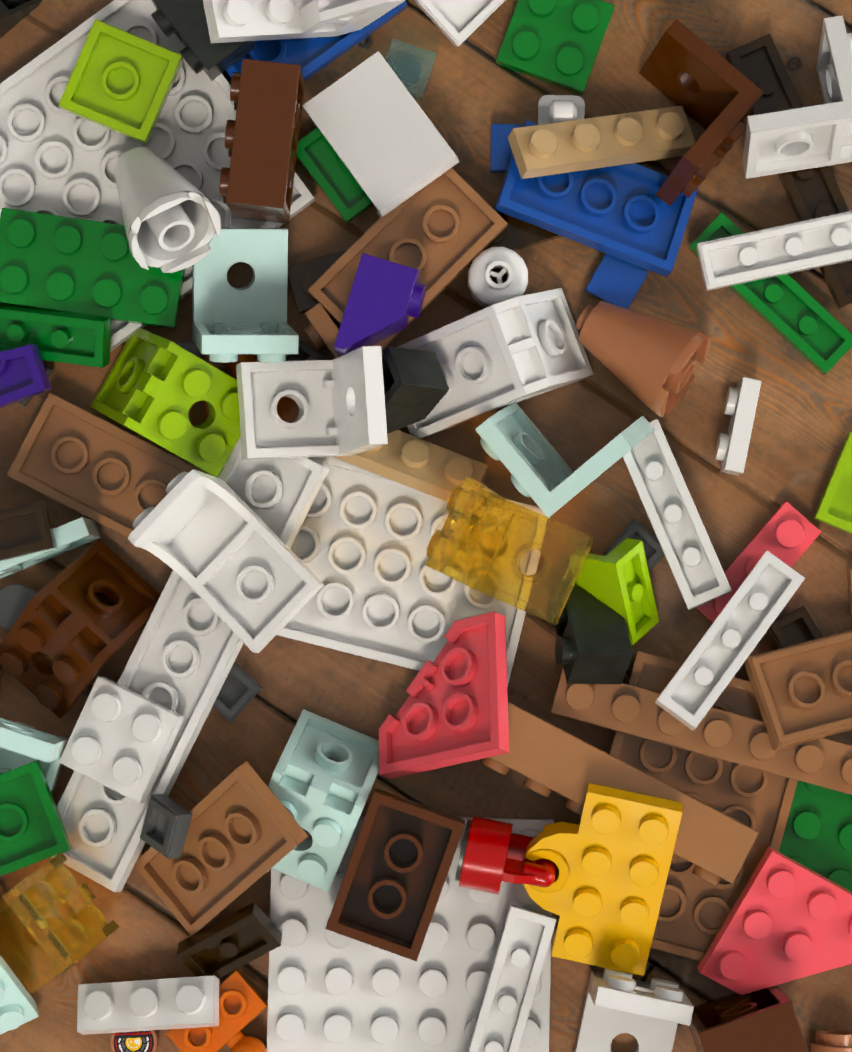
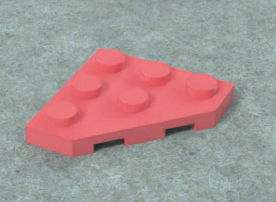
M493 611L457 620L453 623L444 636L448 642L434 662L427 660L406 690L410 696L395 716L389 714L378 729L379 775L393 779L509 753L505 616Z
M768 846L697 967L699 972L739 995H744L852 964V892Z

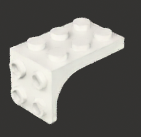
M192 470L189 473L186 471L182 472L168 484L166 488L167 495L156 507L151 506L145 509L134 520L132 525L134 530L129 534L128 540L135 547L151 552L172 568L253 653H259L312 599L324 584L222 479L197 470Z

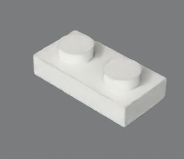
M743 377L737 382L736 388L730 386L728 388L724 404V414L731 415L728 432H720L714 457L715 460L722 461L720 472L737 476L744 473L761 380Z

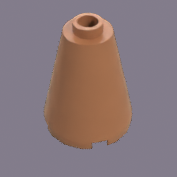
M600 301L595 307L588 305L576 323V329L580 331L578 341L653 413L660 417H664V413H671L686 394L695 379V376L692 375L696 366L695 360L703 364L711 345V337L702 331L604 301Z

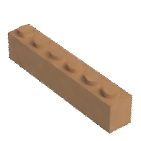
M508 702L509 753L484 758L481 760L482 764L505 776L509 768L526 776L523 783L524 786L547 798L552 790L568 798L565 807L579 815L582 814L588 783L683 803V813L671 862L675 864L680 856L695 864L692 873L716 886L721 878L732 884L734 883L759 832Z

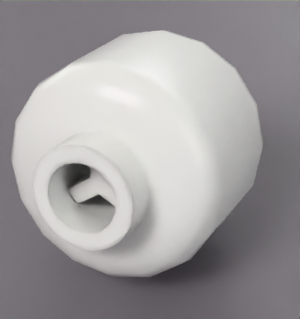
M490 247L481 251L472 260L467 274V287L472 298L479 305L486 308L499 302L522 296L528 285V269L524 259L515 251L506 247ZM494 268L502 269L499 273L491 271ZM507 273L508 279L503 283L502 276ZM490 277L496 278L497 284L494 283Z

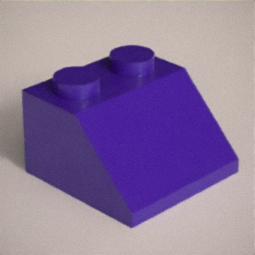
M362 253L334 344L339 357L362 346H373L407 328L410 316L419 318L426 291H424L426 285L420 284L419 270Z

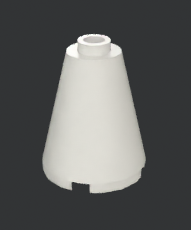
M136 147L122 154L115 164L114 174L128 247L139 265L149 270L148 266L160 268L162 273H174L189 268L206 257L211 250L208 244L215 233L219 237L221 232L220 214L213 202L154 150L147 147Z

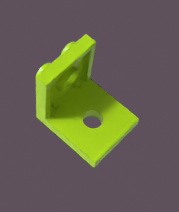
M139 328L127 340L90 405L96 411L215 477H218L241 437L237 380L174 342L142 328ZM198 401H206L209 407L208 418L201 425L193 426L188 417L191 406Z

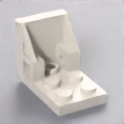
M203 0L211 43L339 36L363 29L406 0Z
M562 288L517 296L499 302L398 346L397 348L435 352L449 387L448 392L426 419L407 426L410 435L423 439L496 408L515 404L594 375L584 346L578 341L579 333Z

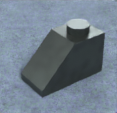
M388 346L382 354L388 434L426 419L448 392L449 387L435 352Z

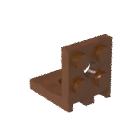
M677 19L665 31L639 72L641 76L677 106H683L684 112L706 129L682 157L656 193L669 206L672 205L681 193L689 198L705 180L713 167H716L734 146L733 144L746 130V123L743 120L764 93Z
M97 539L31 598L0 643V664L8 674L14 676L34 694L43 706L49 708L61 719L78 701L105 663L147 624L160 594L103 542ZM93 592H99L107 596L112 606H105L99 603L94 597ZM44 654H46L47 656H49V657L51 658V660L53 661V663H51V662L45 657Z

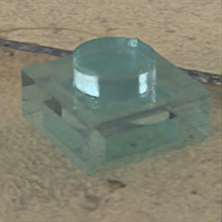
M392 39L385 60L413 98L422 101L437 59V53Z

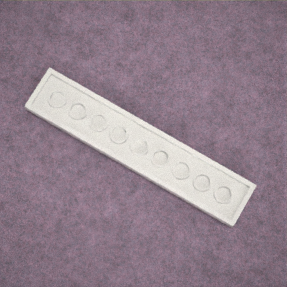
M240 437L218 478L222 479L290 549L329 469L306 457L242 460ZM174 570L118 681V684L185 717L146 803H137L74 771L57 805L72 848L52 856V858L113 892L122 891L146 843L140 839L151 795L165 794L169 796L244 643Z

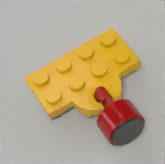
M588 783L580 824L567 822L544 825V829L536 837L512 833L513 824L473 816L472 820H467L455 881H459L460 887L499 895L501 881L523 884L529 897L542 909L559 915L552 947V957L644 976L681 822L683 803Z

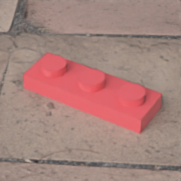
M785 501L724 570L732 592L700 605L695 609L713 623L766 550L789 567H792L821 534V531Z

